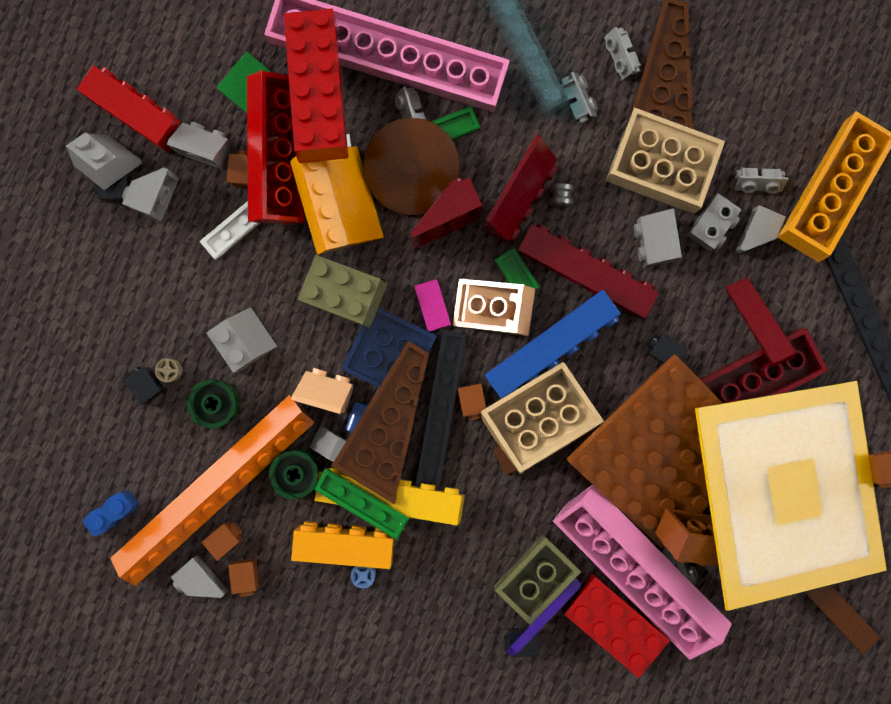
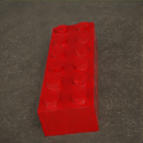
M331 8L284 13L294 152L299 163L347 159L349 157L337 24L334 10Z
M259 71L247 76L248 222L283 225L304 223L305 211L290 161L296 154L294 152L289 75Z

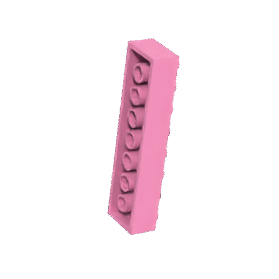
M594 485L588 487L561 509L553 522L689 660L723 644L732 623Z

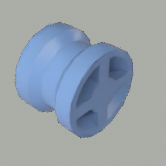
M355 566L351 572V580L358 588H368L372 585L376 576L375 568Z

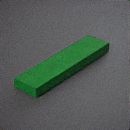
M325 468L313 489L396 540L399 539L410 519L407 515L328 468Z

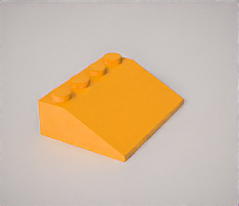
M357 146L348 147L349 158L299 163L295 156L290 161L317 255L384 238L371 191L365 179L364 168Z

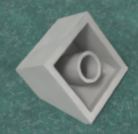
M191 122L190 125L182 123L169 138L167 145L177 154L219 169H223L232 145L231 141L227 138V134L214 130L213 133L205 131L204 126L195 122Z
M85 132L66 145L73 165L103 190L142 164V161L111 136Z
M161 168L131 181L130 186L125 188L122 195V204L143 215L162 221L179 177L170 170Z
M674 209L642 216L637 219V224H634V233L636 238H640L641 247L638 248V257L640 262H644V267L671 263L682 257Z
M251 307L227 318L206 332L233 373L241 372L277 347Z

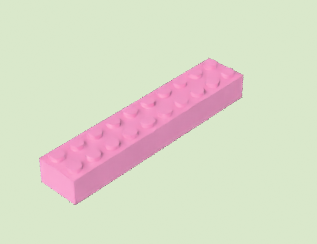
M275 0L264 33L269 44L286 49L284 13L333 8L337 24L340 66L408 87H414L415 89L492 113L495 112L510 60L317 0Z

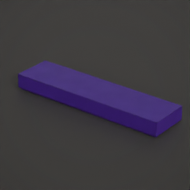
M575 578L506 652L511 657H515L581 587V583Z

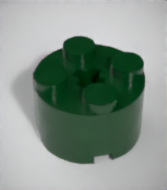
M205 380L198 383L192 389L187 400V410L191 419L195 423L211 429L223 427L233 422L240 413L241 399L238 391L233 385L223 380ZM213 400H218L216 408H211L210 406Z
M292 449L282 453L272 462L269 470V478L273 489L278 495L286 499L294 500L307 496L313 491L318 482L319 472H321L320 463L313 454L306 450ZM297 468L299 470L298 474L301 477L293 479V474L290 471Z

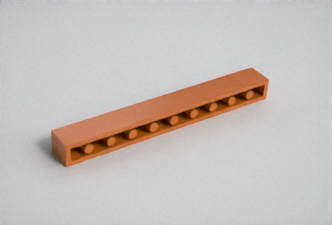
M290 395L285 398L110 558L119 578L134 586L140 583L315 423L306 410L297 401L291 400L292 397Z

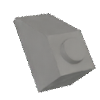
M760 205L753 208L735 252L742 253L775 240L785 225L783 222L786 217Z
M320 426L310 448L334 462L347 439Z
M198 555L193 557L171 577L174 581V587L180 593L184 592L186 596L221 598L229 591Z

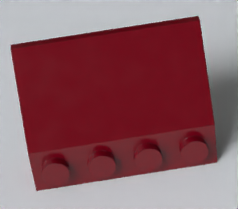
M536 134L484 223L483 231L505 244H508L509 240L515 241L521 231L518 225L522 219L527 221L533 211L530 205L534 199L539 201L546 189L542 185L546 179L551 181L558 169L554 166L558 159L538 134Z
M459 177L448 183L450 187L443 191L411 231L410 235L414 249L420 248L479 220L482 203L470 178L463 180L462 177Z

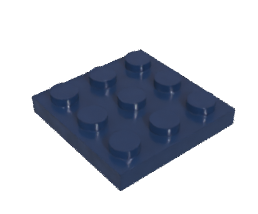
M378 308L370 329L364 326L361 327L341 370L379 388L408 341L429 353L437 336Z

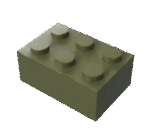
M315 255L297 300L370 329L388 284L377 277Z
M543 534L494 585V589L531 625L581 571Z

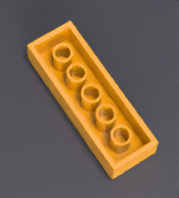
M857 111L847 118L777 238L817 262H821L829 257L891 149V132Z

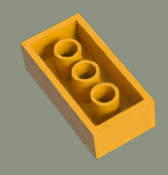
M304 521V524L299 525L294 530L291 561L390 569L393 561L394 538L378 528L375 531H366L365 526L352 525L351 529H343L342 524L328 523L326 527H319L318 522Z

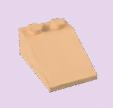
M459 279L452 326L529 336L535 289L521 284Z
M313 368L312 372H305L291 400L341 414L347 411L354 384L349 383L350 378L336 375L335 379L326 377V371Z

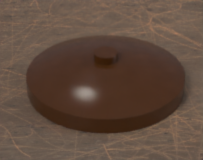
M403 118L385 125L370 141L364 158L365 179L374 197L388 209L406 215L427 213L443 191L450 187L448 183L459 178L460 173L459 154L451 137L437 124L421 118Z

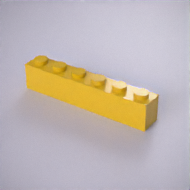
M327 467L408 517L451 525H459L461 523L465 495L459 494V489L445 487L444 491L435 490V485L421 483V487L411 486L412 481L400 479L395 504H392L345 474H341L337 469ZM324 471L319 472V479ZM316 491L315 501L336 504Z

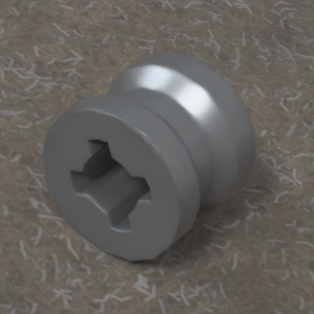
M563 183L550 185V191L552 192V197L549 199L550 205H573V199L571 198V193L574 191L573 185Z

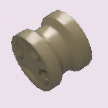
M162 359L156 364L155 375L162 382H175L182 376V366L175 359Z

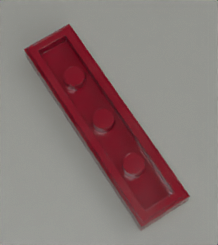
M748 277L727 286L726 292L773 367L796 357V351Z

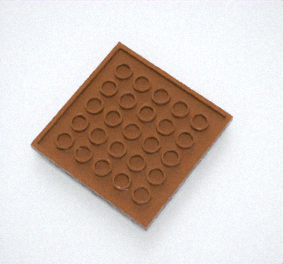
M674 354L599 426L567 460L664 550V545L655 532L666 508L702 514L710 506L695 408L723 403Z

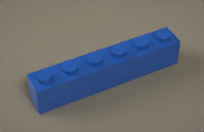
M602 289L484 376L502 399L519 389V386L524 382L529 383L539 377L538 372L545 367L548 371L560 363L558 358L563 354L570 356L579 349L577 344L584 339L587 343L599 335L597 330L605 325L609 328L619 321L617 316L621 313L604 289Z

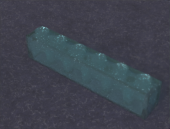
M486 0L544 117L566 107L568 98L519 1Z

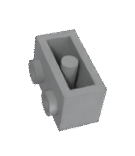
M717 193L711 198L686 236L708 251H712L715 248L719 249L727 238L724 236L729 228L732 230L740 220L738 214L742 209Z

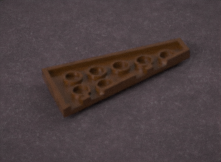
M663 0L630 117L635 107L693 129L691 108L693 106L688 35L689 8L686 2Z
M410 341L404 346L331 465L392 504H395L397 490L429 353Z

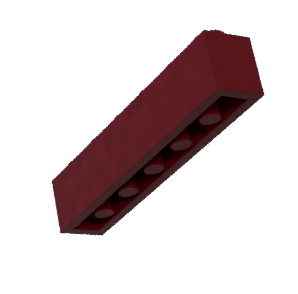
M531 224L517 250L519 254L595 295L604 289L615 306L641 320L646 318L659 294L654 290L655 286L646 281L640 283L634 280V275L626 270L621 269L619 272L612 268L613 264L603 258L595 259L591 256L592 253L579 246L577 249L571 246L570 240L561 235L555 237L549 234L550 230L541 224L534 226Z

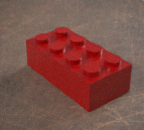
M93 65L76 90L169 154L172 148L167 145V142L178 129L181 121L165 108H160L146 95H141L124 80H119L115 77L116 75L105 67L100 70Z
M593 573L589 575L576 593L562 607L565 616L638 678L670 642L664 633Z

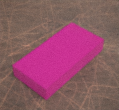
M438 280L414 286L428 332L451 325Z

